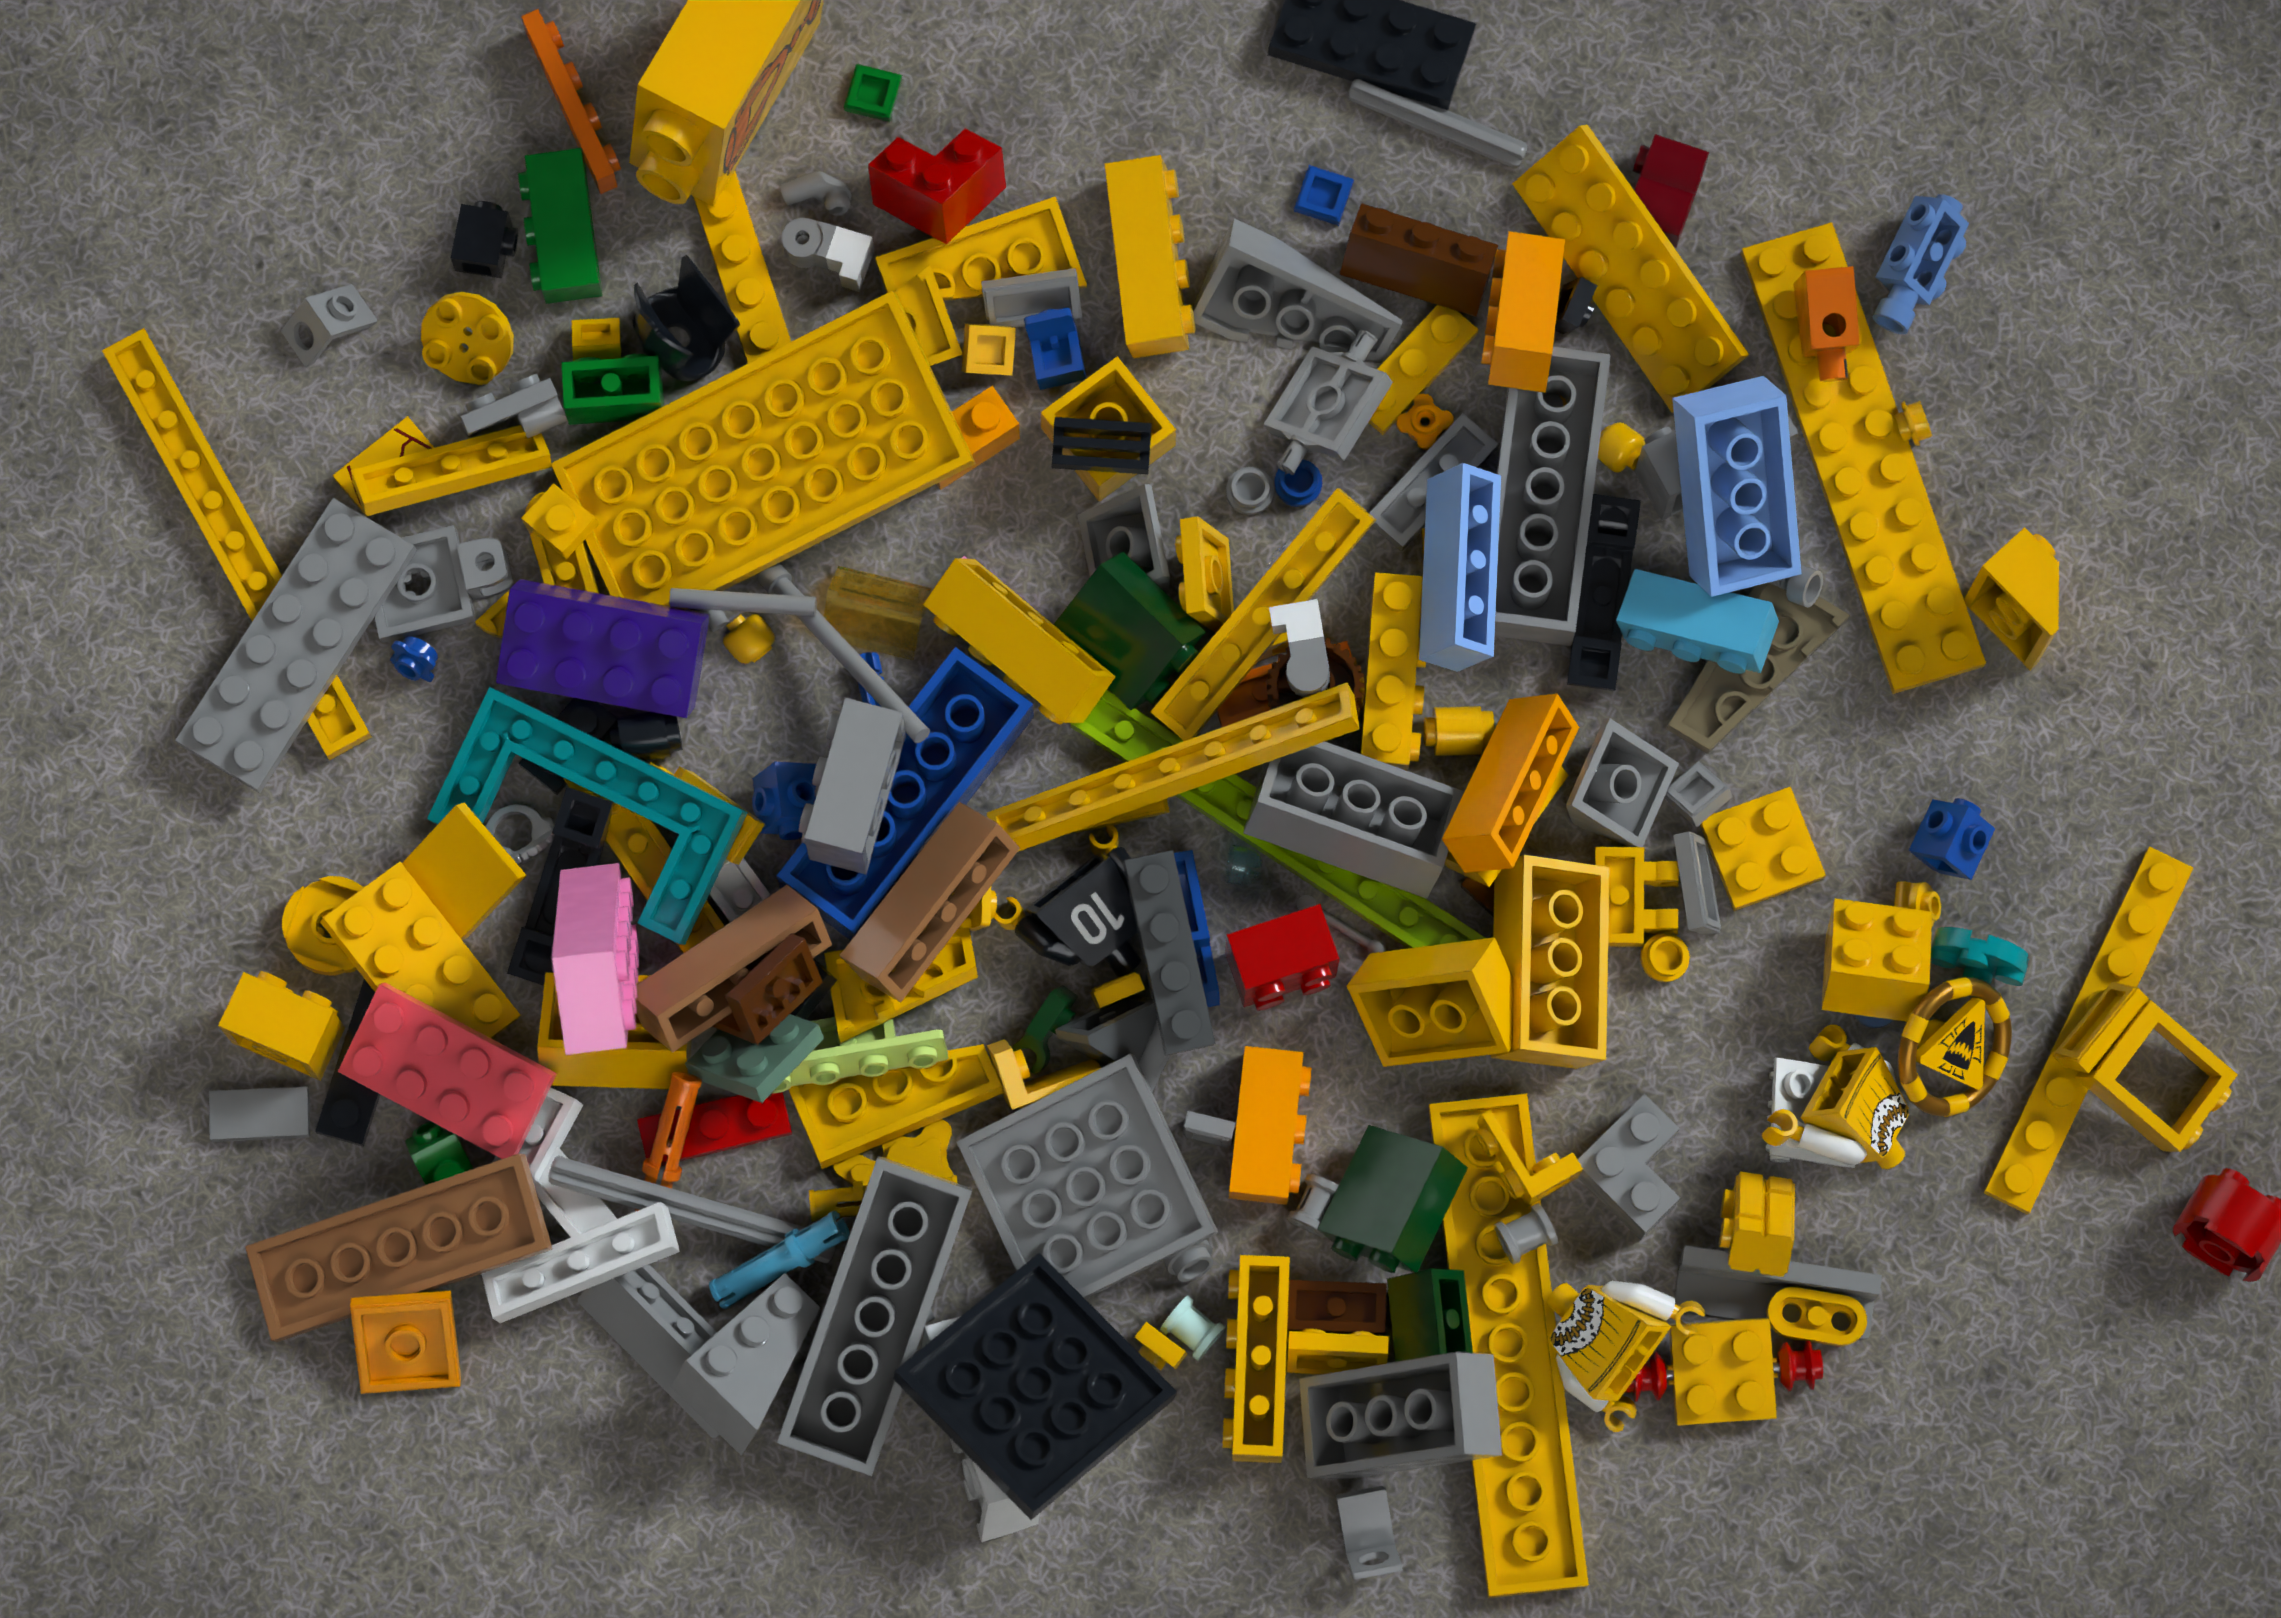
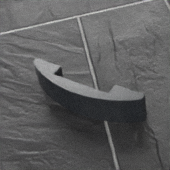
M1593 494L1576 632L1571 645L1567 685L1610 691L1616 690L1622 646V633L1616 619L1629 586L1641 500Z
M566 787L552 831L554 838L526 925L521 927L507 974L544 986L545 973H554L552 950L560 870L599 865L614 802Z

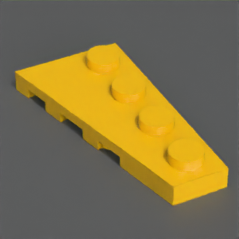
M1056 196L966 226L948 244L931 238L875 257L886 293L892 290L894 292L897 291L929 264L931 265L943 301L983 297L981 281L1076 268L1079 288H1087Z
M984 1044L947 1050L949 1057L947 1060L939 1061L927 1068H913L909 1066L891 1069L885 1074L875 1077L864 1075L844 1077L828 1085L809 1083L791 1086L788 1089L821 1168H827L1003 1094L1001 1082Z

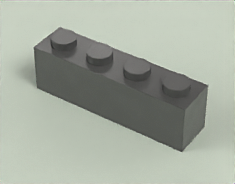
M1169 850L1124 860V871L1164 1054L1168 1056L1215 1045L1214 1034L1174 852Z

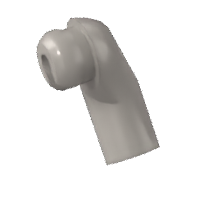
M815 171L780 185L783 199L788 206L815 198L825 204V208L829 210L830 214L836 216L845 214L851 206L852 194L849 187L844 182L822 171Z

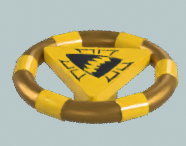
M1961 977L1945 981L1931 990L1917 1004L1913 1012L1910 1013L1901 1034L1898 1049V1071L1900 1083L1909 1101L1920 1110L1931 1115L1944 1117L1964 1113L1977 1105L2000 1079L2009 1059L2012 1040L2010 1012L2001 994L1985 981ZM1973 996L1947 1022L1938 1019L1929 1021L1935 1011L1947 1001ZM1986 1008L1993 1022L1994 1037L1992 1050L1984 1065ZM1916 1062L1970 1087L1959 1094L1944 1098L1934 1097L1926 1091L1917 1073Z

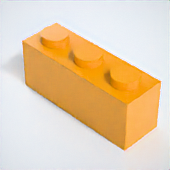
M1245 1046L1228 1199L1287 1205L1289 1192L1299 1193L1302 1164L1292 1163L1294 1144L1304 1145L1307 1115H1299L1297 1110L1299 1095L1309 1096L1312 1067L1302 1066L1304 1052Z

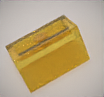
M838 566L828 588L824 618L851 646L914 660L921 622L927 610L923 604L930 595L932 588Z

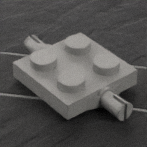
M1360 330L1349 350L1344 353H1330L1312 346L1263 425L1270 434L1291 442L1276 464L1285 473L1294 475L1307 452H1320L1345 461L1391 387L1393 381L1386 372L1369 367L1364 363L1365 358L1377 342V338L1368 331Z

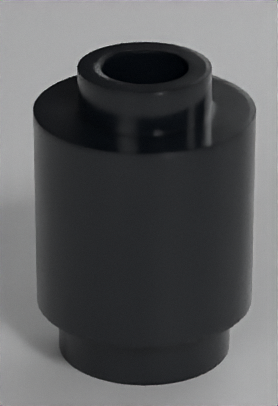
M650 711L617 717L618 727L609 729L612 746L644 762L672 757L671 752L683 750L677 716Z

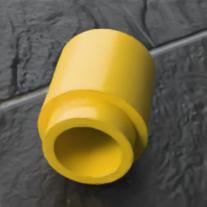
M1480 706L1434 707L1432 717H1424L1425 746H1433L1435 756L1481 755L1495 729L1493 711H1482Z

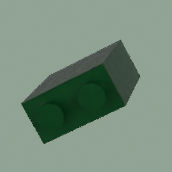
M1124 552L1098 566L1053 624L1116 676L1108 689L1130 710L1146 701L1153 705L1165 695L1172 686V683L1168 680L1175 670L1180 672L1193 661L1198 654L1194 646L1205 633Z
M1368 1125L1317 1230L1333 1242L1331 1249L1344 1258L1358 1261L1361 1255L1367 1257L1368 1261L1374 1266L1390 1273H1395L1397 1267L1417 1273L1468 1167L1442 1146Z

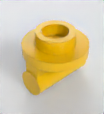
M1900 881L1896 883L1894 906L1931 911L1933 927L1934 922L1939 919L1941 914V901L1938 893L1933 891L1927 882L1911 883Z

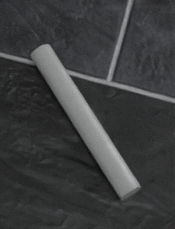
M671 588L669 604L673 608L816 616L817 597Z

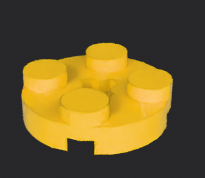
M327 876L319 878V881L313 882L307 887H301L291 896L284 909L282 930L288 949L303 967L317 974L328 976L351 973L357 970L335 940L325 937V930L319 927V923L325 915L364 888L363 886L345 877Z

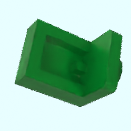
M431 1121L417 1127L412 1132V1137L405 1140L409 1154L425 1185L474 1169L457 1135Z

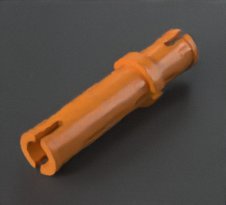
M672 1072L671 1083L659 1119L650 1158L644 1160L642 1165V1172L645 1173L644 1181L656 1184L663 1155L667 1154L668 1158L660 1185L671 1189L674 1182L679 1181L682 1168L679 1166V1162L690 1127L698 1090L702 1084V1080L699 1077L684 1072ZM680 1106L681 1110L672 1139H669L676 1107Z

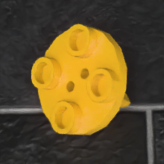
M456 292L447 294L429 307L421 323L422 357L429 367L438 369L441 373L455 381L486 385L506 368L513 354L514 334L508 318L493 302L473 293ZM466 327L471 328L472 332H469ZM462 344H466L468 349L464 348Z

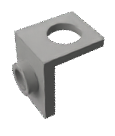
M350 284L306 297L282 328L281 332L305 368H308L316 362L332 339L368 329L375 325L377 319L354 285ZM302 322L307 324L313 333L314 341L311 348L306 347L300 339L299 327Z
M1385 1486L1337 1494L1336 1500L1344 1548L1353 1579L1357 1580L1402 1571V1562L1394 1541ZM1371 1559H1386L1385 1562L1376 1565L1362 1564Z

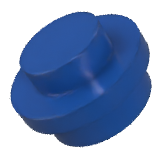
M1303 459L1294 475L1287 474L1279 468L1275 475L1274 487L1278 497L1284 503L1294 507H1303L1313 503L1318 498L1323 482L1319 469L1310 461Z

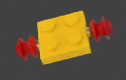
M1769 1318L1685 1323L1697 1328V1333L1693 1335H1685L1678 1330L1676 1324H1669L1671 1326L1669 1330L1671 1365L1665 1366L1663 1358L1657 1351H1654L1649 1361L1644 1364L1624 1393L1632 1392L1634 1402H1638L1641 1392L1651 1391L1656 1400L1659 1401L1667 1389V1383L1668 1385H1673L1675 1424L1677 1426L1777 1419L1774 1378H1779L1780 1383L1788 1392L1792 1391L1795 1381L1805 1380L1810 1390H1814L1815 1380L1823 1379L1822 1354L1820 1349L1812 1350L1810 1340H1806L1802 1351H1792L1788 1342H1784L1777 1352V1358L1773 1357Z

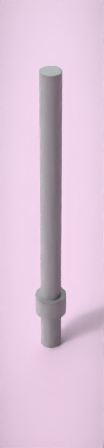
M780 563L758 573V583L769 594L804 596L791 582L792 575ZM816 610V616L796 615L881 707L903 713L905 732L915 743H920L928 737L930 729L818 610Z

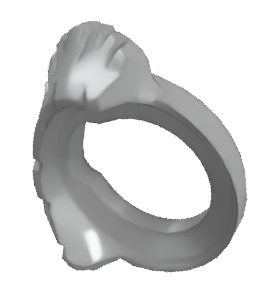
M514 804L505 806L495 812L488 820L486 828L495 837V829L498 823L507 816L523 815L531 821L532 841L527 846L518 851H512L510 848L503 847L518 866H521L537 857L553 841L554 834H552L555 820L551 817H542L537 810L530 806Z

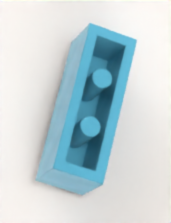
M1635 569L1616 619L1624 639L1635 648L1651 651L1654 647L1669 650L1676 657L1689 662H1698L1700 658L1717 662L1721 668L1738 674L1744 673L1745 670L1761 673L1779 623L1772 602L1732 592L1711 597L1698 584Z

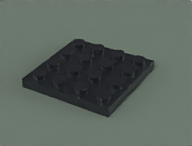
M1040 1253L895 1370L893 1380L1030 1520L1036 1517L1170 1404L1177 1393Z

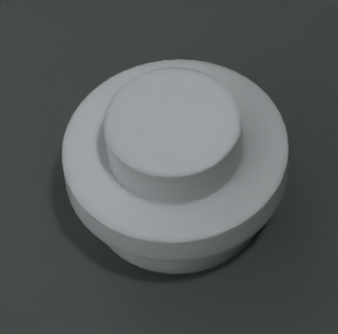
M1241 468L1234 472L1227 482V500L1232 508L1239 513L1245 515L1259 514L1266 510L1273 500V481L1265 471L1259 468Z
M1205 1239L1165 1259V1266L1170 1274L1176 1275L1182 1282L1195 1280L1211 1269L1213 1265L1211 1257L1212 1247L1208 1240Z

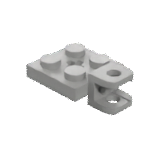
M454 525L401 537L413 544L417 552L375 615L378 637L382 643L476 621L472 600L502 594L508 591L514 584L508 554L503 549L501 542L494 538H481L460 543L458 532ZM494 563L491 569L482 571L487 564ZM415 573H421L425 580L431 579L430 586L425 588V593L416 596L414 591L406 592V585L413 582L412 575Z

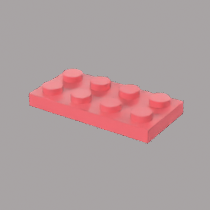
M387 983L379 984L338 1070L339 1073L501 1159L519 1154L557 1075L556 1072Z

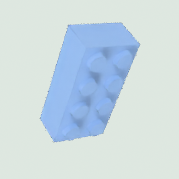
M1760 376L1672 398L1689 576L1713 597L1802 574L1786 395L1766 377Z

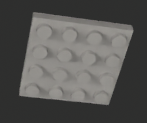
M1129 1054L956 1141L1016 1271L1040 1253L1085 1299L1219 1233L1133 1054Z

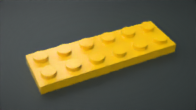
M1589 125L1578 126L1512 183L1547 235L1553 238L1565 239L1563 258L1577 278L1583 277L1597 285L1592 297L1593 301L1672 413H1674L1672 398L1707 390L1749 356L1745 347Z

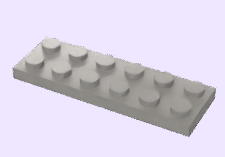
M332 498L176 738L177 744L256 792L261 793L417 552L416 547L335 498Z

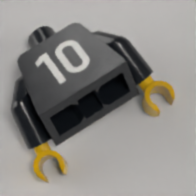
M1109 824L1106 825V831L1112 838V841L1107 844H1100L1095 840L1094 835L1090 833V848L1095 856L1028 906L1026 910L1031 916L1025 917L1024 909L1017 899L1007 897L1008 903L1016 908V913L1010 919H1002L998 913L995 914L994 918L1002 928L1015 930V935L1040 956L1067 966L1076 965L1080 962L1089 968L1105 959L1115 974L1121 977L1137 967L1141 959L1127 941L1138 933L1123 866L1124 860L1131 859L1125 848L1118 847V831L1113 825Z

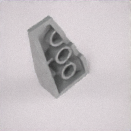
M1235 218L1213 257L1192 308L1196 324L1230 340L1248 342L1249 332L1277 336L1276 347L1292 349L1293 339L1319 342L1321 350L1330 353H1344L1349 350L1360 330L1368 331L1377 338V342L1365 360L1376 362L1382 361L1402 326L1400 318L1278 238Z

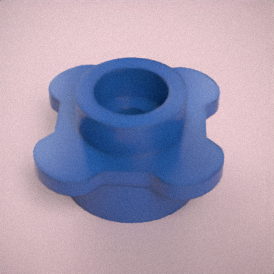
M413 636L406 637L403 642L394 641L391 648L395 653L391 656L390 661L394 664L395 669L402 676L410 680L422 678L432 682L434 674L431 670L434 669L438 660V654L435 649L422 639Z

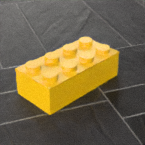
M1522 855L1518 857L1513 868L1502 869L1495 878L1493 937H1495L1513 977L1512 1048L1509 1053L1492 1054L1491 1058L1578 1069L1606 1060L1609 867Z

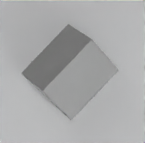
M1143 484L1078 514L1090 577L1100 564L1124 552L1166 594L1169 593L1170 575L1151 484Z
M1604 718L1566 803L1572 824L1628 847H1643L1679 763L1614 720Z

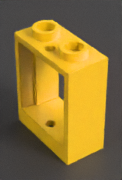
M2148 1000L2090 1073L2079 1071L2075 1078L2162 1151L2181 1152L2190 1148L2199 1139L2203 1132V1127L2200 1125L2209 1113L2218 1110L2228 1100L2232 1092L2229 1086L2238 1074L2152 1000ZM2153 1029L2209 1076L2172 1128L2115 1080Z

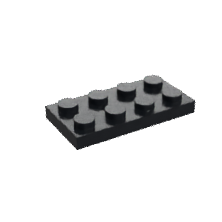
M1285 0L1269 44L1268 56L1346 80L1360 79L1393 94L1448 110L1477 23L1402 0Z

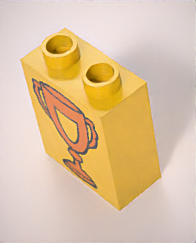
M687 0L637 86L629 163L638 167L636 178L646 190L669 203L684 204L689 196L692 195L714 207L820 24L824 0Z

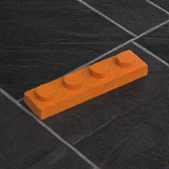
M539 9L522 15L521 18L527 37L578 147L582 149L584 160L599 193L602 194L618 187L614 172L621 170L619 161L611 144L602 146L595 131L602 129L600 120L592 103L583 105L576 90L583 88V85L573 62L564 64L560 57L558 49L563 48L564 43L554 21L545 24Z

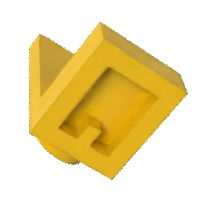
M1005 1039L986 1045L993 1067L1003 1088V1097L1011 1109L1018 1107L1022 1109L1101 1069L1096 1060L1090 1059L1024 1083L1023 1079L1029 1078L1030 1072L1022 1050L1013 1051Z
M1488 1109L1480 1114L1477 1120L1480 1129L1476 1130L1475 1134L1481 1147L1489 1157L1494 1154L1497 1156L1505 1170L1501 1173L1505 1187L1514 1199L1521 1197L1527 1207L1576 1180L1581 1174L1583 1168L1572 1152L1560 1159L1557 1153L1547 1156L1531 1167L1535 1174L1530 1176L1491 1110Z

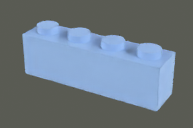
M1461 463L1427 479L1419 660L1456 672L1494 657L1501 475L1465 463Z

